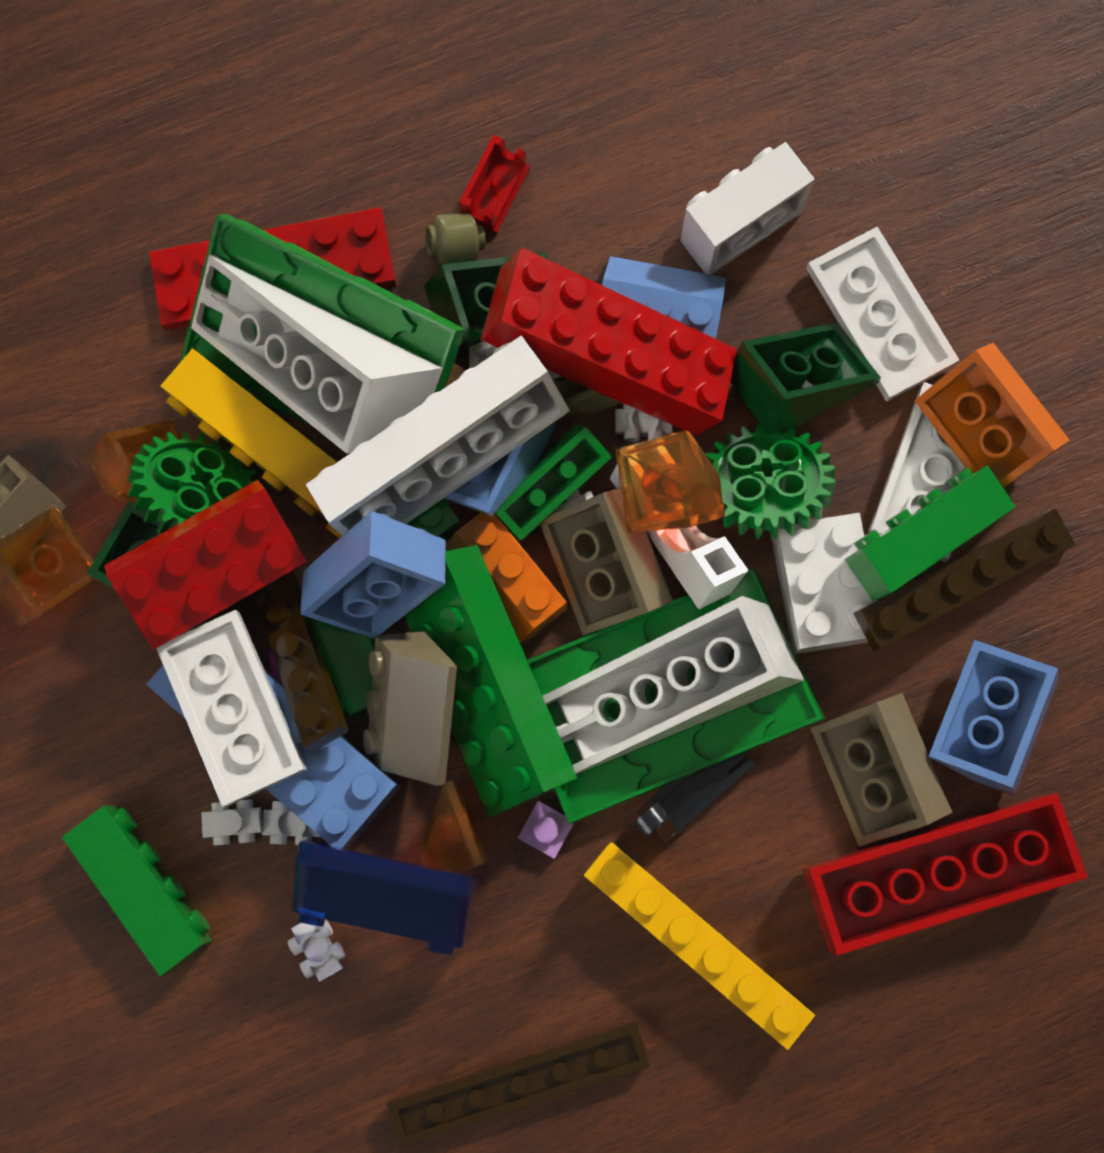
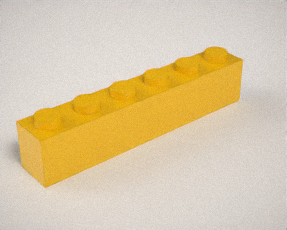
M192 348L161 384V387L170 396L165 402L183 417H186L190 412L198 418L201 423L197 427L213 441L218 442L221 437L233 446L229 452L249 468L252 463L259 466L265 471L261 478L278 492H281L284 488L297 496L293 503L307 515L313 517L318 513L326 519L306 484L316 478L323 469L333 466L337 462ZM329 523L326 525L325 528L336 538L340 539L342 537Z
M611 841L583 873L588 880L787 1050H789L815 1017L814 1013Z

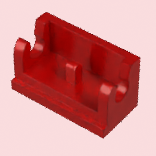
M493 134L459 201L461 213H468L473 216L477 226H482L484 230L498 235L530 171V165H527L526 154L521 148L518 147L515 154L511 153L505 148L504 139Z

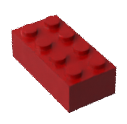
M256 480L104 566L108 580L154 650L307 561L266 489Z

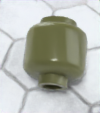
M468 213L439 214L433 219L431 225L426 226L425 245L427 254L430 258L434 257L436 263L440 266L441 264L475 261L479 250L485 249L484 228L477 226L473 216Z

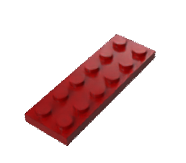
M381 207L263 229V231L286 243L291 242L353 276L362 277L381 288L397 286ZM210 240L149 251L160 321L165 331L189 326Z

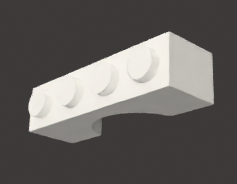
M653 439L624 451L610 480L616 488L629 486L646 533L699 610L730 595L748 569L725 537H709L693 524L680 498L678 489L679 470L659 441Z

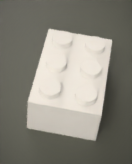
M786 142L774 150L768 147L753 159L749 167L741 172L739 169L731 171L720 181L719 187L708 194L706 191L700 192L688 202L680 241L703 272L712 275L802 214L815 179Z
M860 513L810 520V528L808 529L803 528L797 523L795 524L793 536L789 535L784 528L779 529L777 539H773L771 536L790 642L795 654L868 643L853 613L875 601L871 600L845 561V558L857 551L853 543L864 536Z

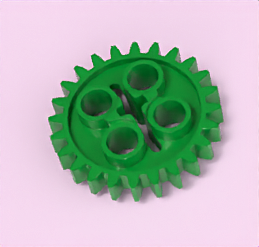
M761 424L757 425L755 433H750L747 428L741 427V437L737 438L733 434L727 433L726 445L715 442L714 453H706L705 455L706 465H701L700 491L701 494H704V506L712 507L713 519L723 516L725 528H729L737 523L739 535H743L751 528L754 529L756 539L761 537L764 530H769L773 539H777L779 529L784 528L789 535L793 536L795 524L798 523L805 529L810 528V517L820 520L823 508H829L831 505V495H834L835 466L830 465V453H822L821 442L809 445V433H805L799 438L795 437V427L788 429L786 433L777 431L769 434Z
M186 431L182 432L179 440L171 432H167L164 441L155 436L150 446L143 444L139 454L135 455L127 477V482L131 484L128 496L137 498L133 506L135 510H147L143 519L145 523L155 520L160 523L157 533L161 534L255 482L253 479L257 473L256 470H244V464L237 459L235 460L229 452L233 447L225 451L219 449L220 440L218 442L213 441L210 445L205 442L204 435L201 433L195 441L191 440Z

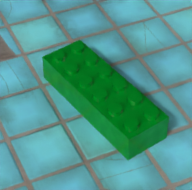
M478 545L445 551V584L404 616L411 632L424 631L457 666L451 729L477 788L479 797L490 818L523 805L578 778Z

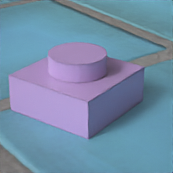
M538 801L518 839L555 859L574 823L569 824L566 816Z

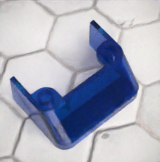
M320 840L299 841L295 858L291 911L299 914L298 922L324 927L325 920L412 938L428 942L427 950L448 955L453 954L454 947L463 948L467 944L482 875L471 874L466 876L327 846V842Z

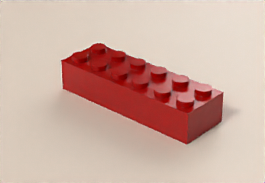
M522 247L500 268L481 341L499 348L522 336L545 369L696 436L723 420L737 351L736 348Z
M1058 793L1041 794L802 868L827 949L837 956L1088 878Z

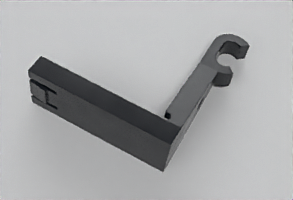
M743 753L666 785L637 810L640 817L635 821V825L646 838L654 832L666 844L751 770L756 763L749 758L736 771L730 774L729 771L747 756Z

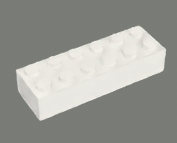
M519 336L511 343H506L499 347L495 354L476 367L463 372L459 379L440 392L431 394L423 404L410 413L395 419L388 428L371 440L359 444L345 458L333 466L323 469L306 486L328 523L342 536L370 511L387 515L394 520L407 524L570 410L548 371L524 338Z

